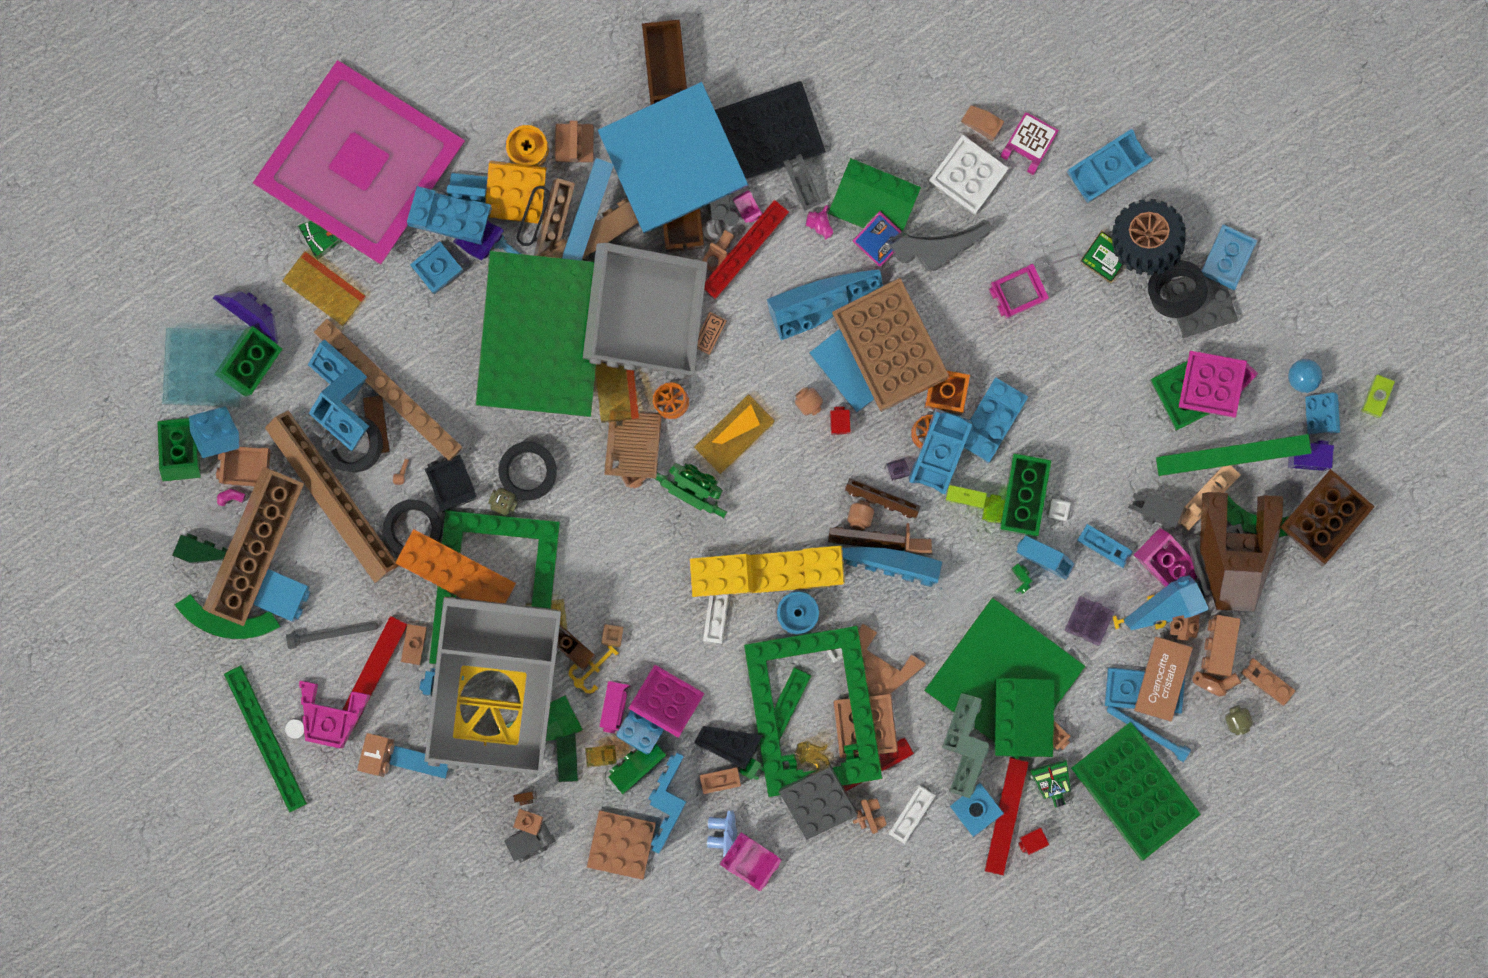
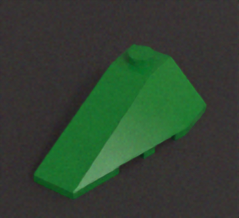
M567 695L550 702L546 741L556 740L557 737H565L573 732L576 734L583 730ZM514 721L507 724L506 727L509 728Z

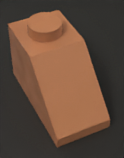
M972 105L961 120L962 123L991 141H994L1004 124L1003 120L990 112Z

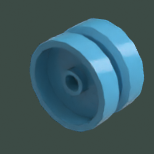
M800 591L791 592L779 602L777 619L781 627L788 633L795 635L805 634L816 625L819 617V608L815 599L809 594ZM796 609L801 610V616H795L794 612Z

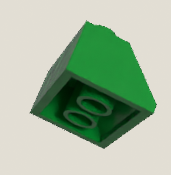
M657 743L650 754H645L640 750H637L635 753L631 751L623 758L625 762L621 766L616 764L609 770L611 775L608 778L622 794H625L664 759L667 754Z

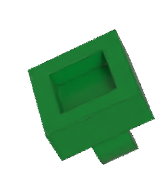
M752 758L746 770L740 768L738 772L751 780L753 778L759 780V777L755 774L758 769L764 771V767L761 766L762 763Z

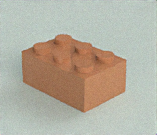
M1222 615L1212 616V619H1209L1207 630L1210 631V634L1204 643V649L1207 652L1201 661V669H1204L1203 673L1222 677L1231 676L1240 619Z

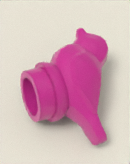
M825 205L819 213L809 211L805 225L810 227V229H815L816 233L823 235L825 240L833 235V229L829 224L827 216L828 205Z

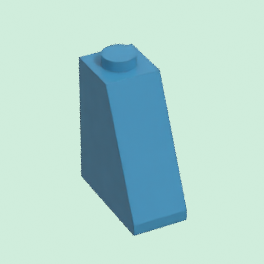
M1026 535L1018 543V550L1016 552L1020 556L1067 580L1075 563L1065 554Z

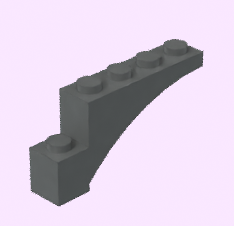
M982 220L963 231L938 237L910 236L901 231L888 240L887 244L897 260L902 264L911 262L917 254L924 267L931 272L941 268L942 263L956 258L961 250L972 247L974 245L973 242L979 238L983 239L990 234L989 231L993 228L988 221Z

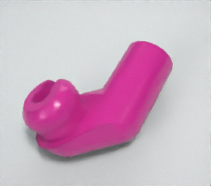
M227 489L217 495V504L225 506L232 499L243 503L246 494L233 489Z

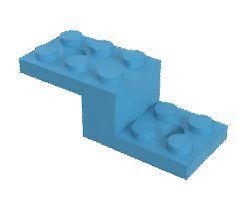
M676 753L675 756H670L666 764L670 767L666 773L662 772L657 781L660 783V786L657 790L653 789L648 798L651 800V806L670 815L669 818H664L660 826L663 829L661 834H656L651 843L654 846L652 851L658 854L661 852L687 802L667 791L684 758L679 753Z

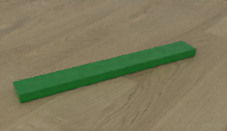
M1306 434L1156 457L1158 476L1312 454L1310 436Z
M242 665L224 673L289 813L307 805L305 797Z

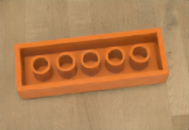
M415 529L411 532L395 562L462 599L506 604L516 585L515 582Z

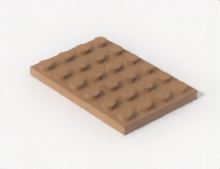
M901 278L832 312L881 412L950 378Z

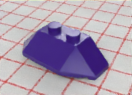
M239 291L219 294L213 297L215 301L249 326L255 327L278 344L275 316L271 313L273 309L265 303L262 306L256 302L258 298L250 292L245 294Z

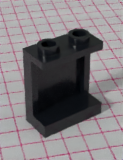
M461 455L455 456L451 461L445 457L446 460L439 463L438 460L427 464L428 468L424 469L442 513L478 499Z

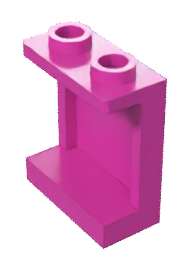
M741 832L720 862V865L758 891H762L768 884L774 871L779 868L782 859Z

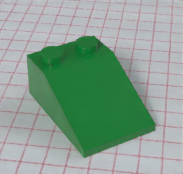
M189 418L157 421L159 471L162 482L201 478L200 454L190 433Z

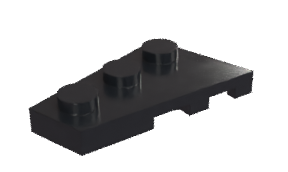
M703 726L694 744L746 770L763 735Z

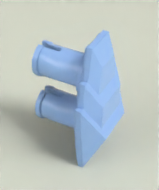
M734 810L728 811L726 818L709 817L708 819L709 829L725 830L724 837L708 836L707 847L723 849V857L737 838Z

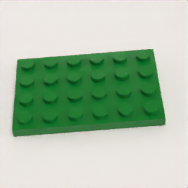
M1131 722L1071 767L1141 861H1144L1201 815Z

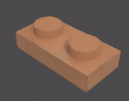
M737 767L699 775L703 794L741 786Z

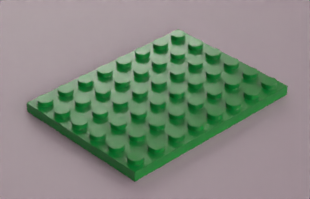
M497 251L489 252L475 406L591 417L596 364L589 363L590 360L583 359L594 262Z

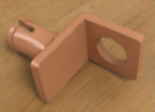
M726 230L723 231L716 244L710 243V249L702 260L707 262L710 256L718 258V264L714 267L709 266L707 263V269L711 272H714L726 258V249L735 237Z

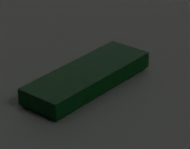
M573 732L565 737L556 738L559 782L578 781L576 734Z

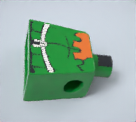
M312 221L298 225L317 260L341 242V239Z

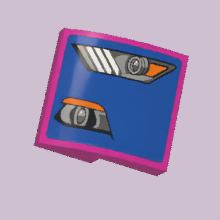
M879 211L852 241L880 267L893 254L887 241L900 233L901 230Z

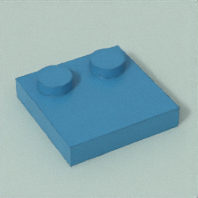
M440 241L410 264L433 294H436L464 272Z

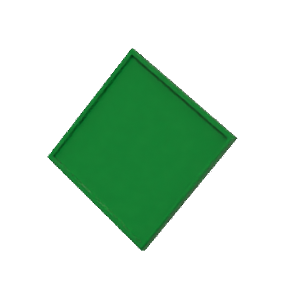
M991 598L924 691L953 713L961 693L982 699L981 710L974 720V728L995 743L996 678L1054 680L1055 709L1085 668V665L994 598Z

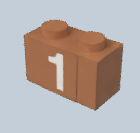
M367 733L357 771L385 777L390 767L388 761L395 747L393 744L394 739Z

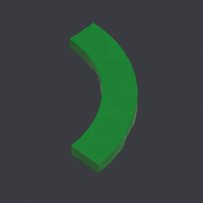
M1228 495L1227 522L1232 526L1241 524L1244 532L1256 534L1257 515L1241 508ZM1289 516L1282 517L1281 526L1289 518ZM1280 528L1279 537L1288 536V535Z
M192 594L174 604L179 612L194 626L222 638H255L271 633L281 627L273 613L269 611L258 617L246 619L244 626L204 610Z

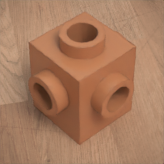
M1184 615L1173 617V621L1170 623V634L1178 635L1177 639L1189 641V637L1197 638L1200 615L1184 618Z

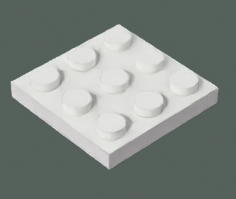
M962 135L929 182L975 215L1009 168Z

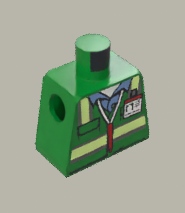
M1066 760L1030 770L1043 799L1052 797L1055 808L1066 805L1063 793L1071 791Z

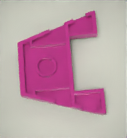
M299 681V688L302 691L301 705H303L305 741L335 748H344L370 695L351 692L348 711L315 704L318 684Z

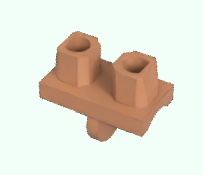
M864 799L860 801L865 816L862 815L861 810H857L858 816L857 819L852 820L853 823H859L861 829L867 828L865 820H867L872 834L877 833L879 829L887 825L883 815L873 819L871 811L880 808L878 799Z

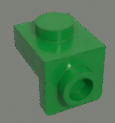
M1016 564L1011 570L1021 581L1022 585L1014 592L1016 594L1019 592L1023 594L1031 588L1029 584L1032 580L1028 576L1030 572L1023 564L1021 566Z

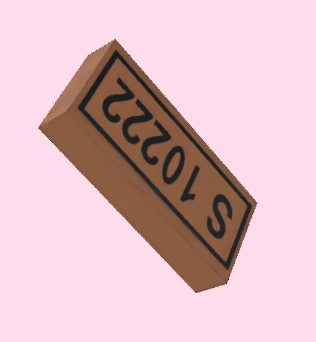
M709 312L699 332L697 349L710 355L727 320Z

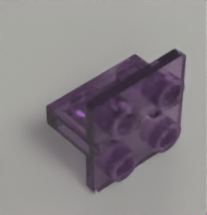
M1080 596L1064 631L1096 646H1100L1114 611L1102 606L1103 604L1097 601L1093 602Z

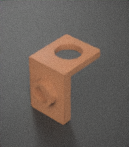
M906 523V552L916 554L932 553L931 539L909 538L910 528L909 523Z
M519 809L513 827L538 835L543 817L530 811Z

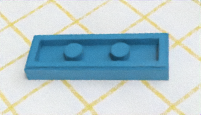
M398 746L394 747L390 760V765L446 779L449 769L447 764L441 763L439 767L429 766L428 762H424L425 753Z

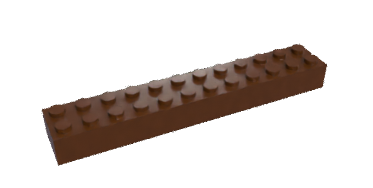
M680 19L642 23L650 105L687 89ZM700 208L663 225L666 252L683 251V247H687V250L704 249Z

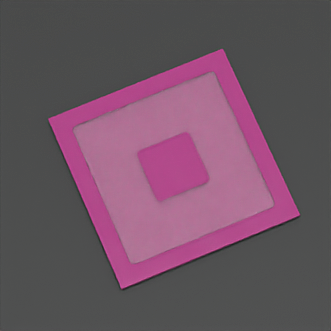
M337 60L259 172L253 184L381 265L408 226L407 219L416 187L419 186L432 190L465 140Z

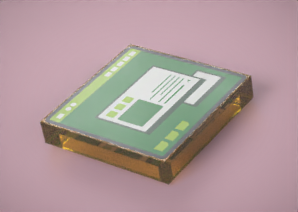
M1102 230L1080 260L1081 264L1110 284L1123 267L1118 261V257L1114 254L1112 237Z

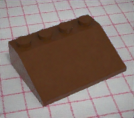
M1330 469L1280 528L1321 566H1324L1375 506Z

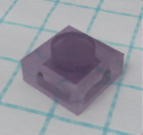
M905 458L886 463L892 481L910 476Z

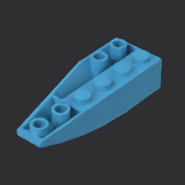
M871 270L839 275L802 285L768 298L769 313L780 340L782 341L816 328L834 317L833 311L883 287L880 270Z
M842 548L843 560L847 561L846 565L857 567L860 564L865 566V570L876 572V569L882 570L884 575L894 577L895 574L901 575L902 580L913 582L916 579L921 581V585L928 587L938 583L942 561L886 548Z

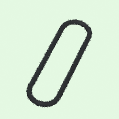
M544 186L535 187L530 195L516 236L518 243L522 246H530L536 239L550 199V192ZM537 189H543L547 192V199L531 242L523 243L520 241L519 235L532 198Z

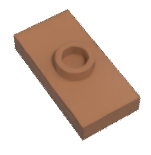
M407 625L401 662L421 664L427 627Z

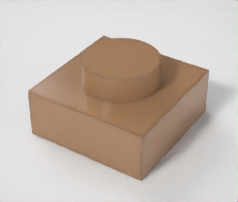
M604 624L601 644L620 647L624 627Z

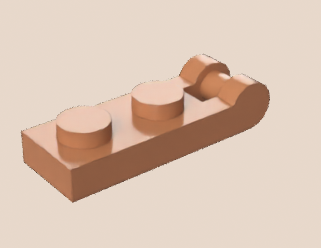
M1252 658L1249 661L1250 665L1247 669H1243L1241 674L1282 706H1285L1295 690ZM1256 669L1260 671L1257 677L1253 675Z

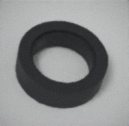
M1179 260L1178 263L1174 262V267L1170 270L1165 268L1164 273L1158 274V272H1154L1148 282V293L1157 312L1170 318H1182L1195 313L1201 308L1207 298L1208 287L1203 272L1197 265ZM1174 277H1189L1196 283L1194 292L1183 301L1169 302L1160 296V290L1164 283Z
M360 415L357 416L369 426L366 432L369 436L370 445L367 454L359 461L347 462L341 458L336 448L337 438L327 429L325 430L323 436L324 454L331 465L339 470L353 473L365 471L378 461L382 453L383 438L379 428L372 420Z
M521 442L513 445L503 454L498 472L503 487L513 493L516 498L536 500L546 495L552 489L557 477V466L553 456L545 447L534 442ZM522 453L537 454L546 464V477L542 484L534 489H520L510 479V464L515 457Z
M410 499L397 503L389 510L384 520L383 533L387 544L396 553L400 554L404 546L395 536V522L402 513L409 510H418L426 514L431 522L430 538L437 542L440 541L442 522L438 513L429 504L420 500Z

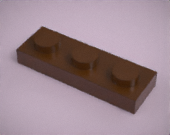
M533 791L513 795L514 803L519 802L520 806L534 803L533 799H537V793Z

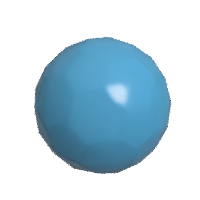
M1310 359L1296 361L1292 364L1288 373L1289 383L1295 390L1301 393H1309L1317 389L1323 377L1320 366Z

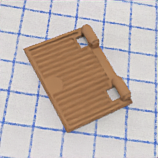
M610 410L604 475L656 479L662 419L660 414L638 413L639 418L632 419L631 412ZM617 418L623 419L622 426H617ZM613 461H619L618 469L613 468Z

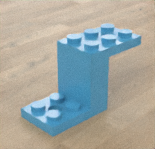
M324 339L318 345L308 366L330 385L320 393L309 414L348 449L353 451L369 426L353 413L347 405L355 399L367 376Z

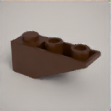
M561 624L559 625L557 648L585 671L597 656Z

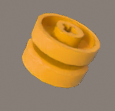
M532 125L516 127L509 133L506 140V151L510 161L514 164L540 167L545 163L549 155V146L545 135L539 128ZM526 146H530V147H531V149L528 148V151H525V150H524V148H525Z

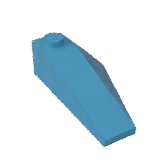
M1190 575L1182 576L1178 580L1171 582L1126 617L1124 623L1130 630L1153 626L1156 624V621L1166 620L1171 622L1173 617L1184 615V618H1188L1209 609L1197 583Z

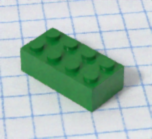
M1019 454L1012 455L999 531L1031 537L1039 536L1052 460Z

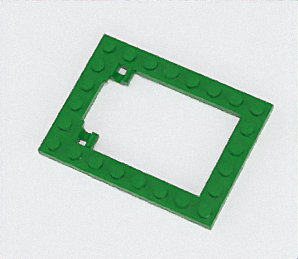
M445 511L442 544L460 554L463 532L538 539L531 607L551 609L560 522ZM437 586L429 664H436L444 596L456 598L455 594Z
M858 626L744 645L758 734L763 735L760 748L768 797L780 796L779 789L818 770L803 772V769L798 770L795 754L782 756L767 661L835 649H842L857 744L844 746L846 762L841 763V766L832 768L842 785L883 779ZM853 750H858L859 757L854 758ZM784 761L789 762V769H784Z

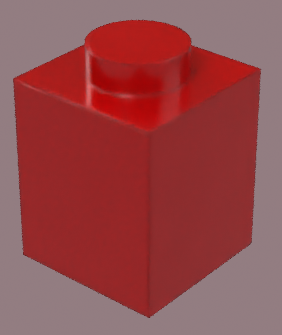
M834 407V410L830 411L831 435L851 433L850 411L845 410V407Z
M1041 827L1019 837L1020 842H1018L1022 853L1026 852L1027 855L1049 846Z

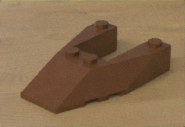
M1202 493L1200 553L1205 563L1204 568L1206 574H1208L1216 610L1254 612L1275 556L1283 517V496H1258L1256 534L1226 533L1228 493Z

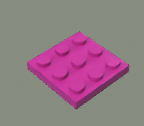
M1190 351L1179 408L1236 418L1247 361Z
M654 665L628 709L679 738L705 693Z

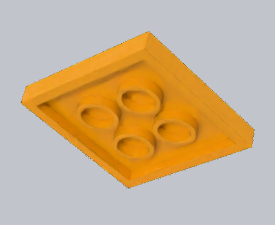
M489 161L486 204H490L492 207L489 218L522 221L533 189L537 186L545 187L547 168ZM537 189L535 191L524 222L538 224L543 210L545 190Z

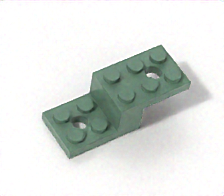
M961 693L942 748L962 755L949 792L970 799L976 789L977 777L982 772L983 760L988 755L989 743L969 736L975 727V717L981 710L982 699Z

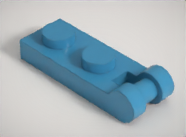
M1086 524L1077 540L1121 568H1124L1127 557H1130L1133 553L1132 550ZM1116 550L1121 551L1118 558L1114 556Z

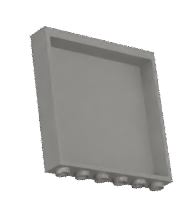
M610 243L597 244L583 359L590 360L589 363L591 364L605 362L609 367L623 365L626 370L640 368L643 373L657 371L660 376L674 374L675 378L678 379L694 376L707 262Z

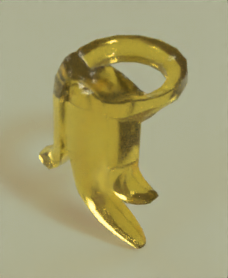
M810 741L797 744L798 749L795 751V754L801 764L805 761L815 764L817 770L820 769V764L816 760L823 761L826 766L830 765L828 757L819 752L826 750L827 744L823 747L811 744Z

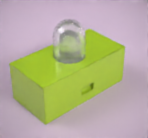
M1375 375L1361 412L1380 418L1395 381Z
M949 485L945 501L958 504L957 515L960 518H965L970 507L984 508L987 493Z

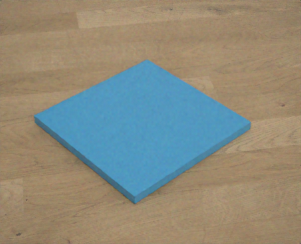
M702 82L598 129L643 233H647L749 186Z

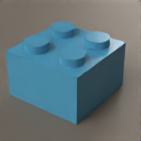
M226 406L189 416L190 433L202 458L239 449V432Z

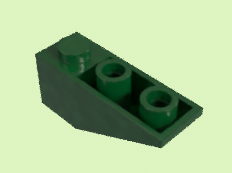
M187 533L186 536L180 535L172 554L176 558L197 564L223 561L228 549L222 547V550L214 548L216 544L207 540L201 543L197 541V536Z

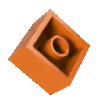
M947 371L949 379L927 390L924 408L933 410L937 408L945 412L962 415L970 375Z

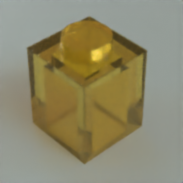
M615 745L585 748L587 767L617 764Z

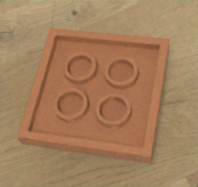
M892 694L870 696L879 754L898 752ZM850 699L834 700L840 758H846L844 746L857 744ZM853 750L854 757L859 756L858 750Z
M599 810L587 868L643 880L656 823Z

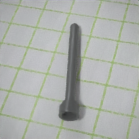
M373 622L298 636V634L294 635V633L286 634L288 649L297 648L296 646H300V643L377 630L379 625Z

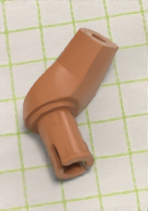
M1197 671L1192 678L1195 685L1219 697L1225 696L1229 689L1242 683L1236 672L1230 677L1218 680L1209 674Z

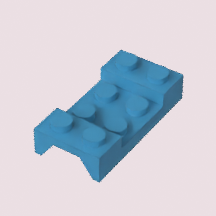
M1130 129L1068 169L1067 173L1088 204L1119 182L1150 164L1153 160L1145 153L1137 141L1133 129Z
M417 186L407 225L482 245L484 230L492 207L490 204L474 200L470 202L438 194L434 190Z
M995 377L970 419L973 425L964 449H967L989 464L1028 396Z
M935 408L920 453L909 475V482L920 483L932 487L942 494H946L973 425L972 421Z

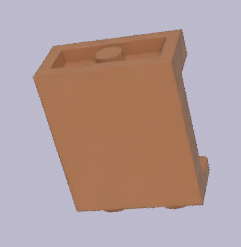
M239 447V449L218 454V460H221L220 468H217L216 479H219L221 484L255 487L262 468L266 467L269 469L271 450L269 448Z

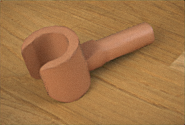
M404 459L400 474L393 475V483L395 485L404 484L408 459Z

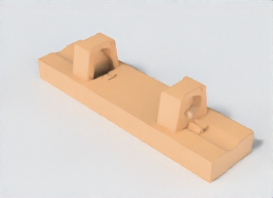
M1232 466L1221 467L1185 505L1187 510L1181 525L1189 531L1201 518L1202 493H1224L1241 474ZM1215 482H1218L1222 486V488H1220Z

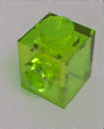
M990 494V497L986 496L981 521L1001 523L1005 500H1001L1002 496Z

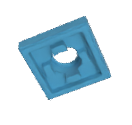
M981 783L976 785L975 792L971 795L970 799L962 796L950 806L973 837L1004 814ZM973 803H980L983 806L981 816L974 817L970 814L969 808Z

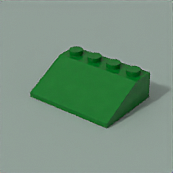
M850 158L828 214L864 228L881 211L894 225L903 231L921 187Z
M996 678L995 756L1053 757L1054 680Z

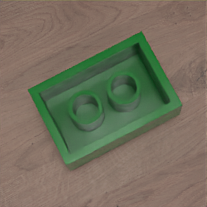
M247 327L214 375L244 397L252 395L283 348L255 327Z

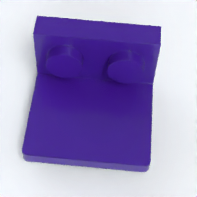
M487 220L482 245L457 238L453 242L469 255L482 261L483 258L485 259L489 256L492 246L500 241L504 230Z

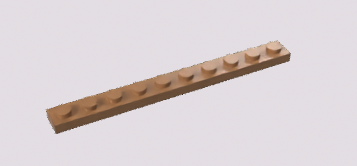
M328 319L314 331L322 341L325 339L355 367L361 370L367 376L365 382L449 461L463 449L455 439Z

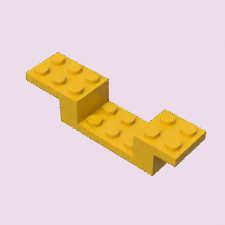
M842 546L690 559L692 597L727 594L741 595L845 585Z

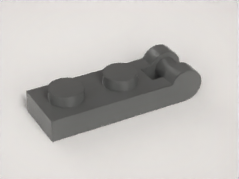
M799 154L795 156L796 158L790 161L787 159L783 163L805 211L822 202L802 155ZM799 165L801 170L794 173L793 167Z

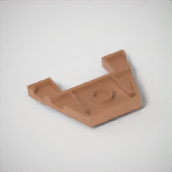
M862 623L859 635L869 696L891 694L923 668L926 663L911 654L901 671L894 668L867 650L877 632Z

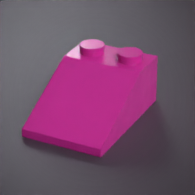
M1161 528L1133 555L1164 587L1182 576L1190 575L1193 580L1197 578L1189 554L1171 534Z

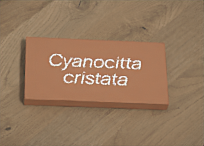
M1159 637L1154 638L1134 711L1172 722L1193 647Z

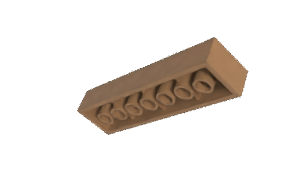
M266 467L262 468L203 606L204 610L244 626L304 483Z

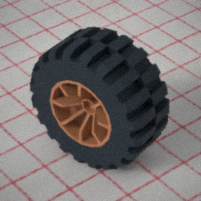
M1141 199L1137 204L1135 202L1130 203L1128 209L1124 207L1120 211V215H1117L1112 230V246L1118 261L1122 265L1126 264V269L1130 271L1134 269L1136 274L1142 275V272H1146L1147 275H1153V272L1161 274L1164 273L1165 268L1170 270L1174 267V262L1178 263L1185 249L1186 227L1185 223L1182 222L1183 218L1180 213L1176 214V209L1173 206L1167 207L1166 202L1161 201V203H1158L1156 199L1146 202L1145 199Z

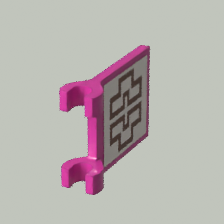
M1025 112L1000 157L1007 161L1012 151L1017 152L1032 161L1027 172L1034 175L1059 130Z

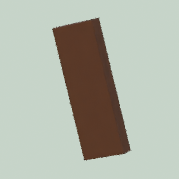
M380 395L363 398L365 417L372 420L382 434V453H389L390 448L383 398Z

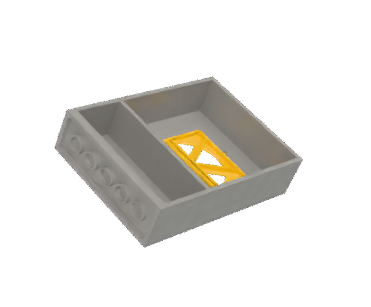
M444 596L424 762H428L429 766L439 767L440 763L447 764L448 768L459 769V766H467V770L472 771L486 768V772L498 773V770H504L508 775H518V772L525 773L527 777H537V774L542 775L561 617L560 610ZM488 670L499 671L507 675L516 685L520 703L461 696V693L466 683L474 675ZM460 704L480 706L470 721L465 723L461 715ZM489 707L500 730V734L494 736L480 735L473 731V728ZM499 708L518 711L517 718L509 728L506 727Z

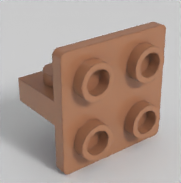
M570 121V124H556L555 161L593 162L594 125L578 124V121Z

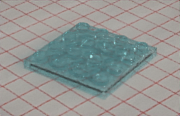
M166 328L162 404L240 407V393L214 375V373L243 331Z

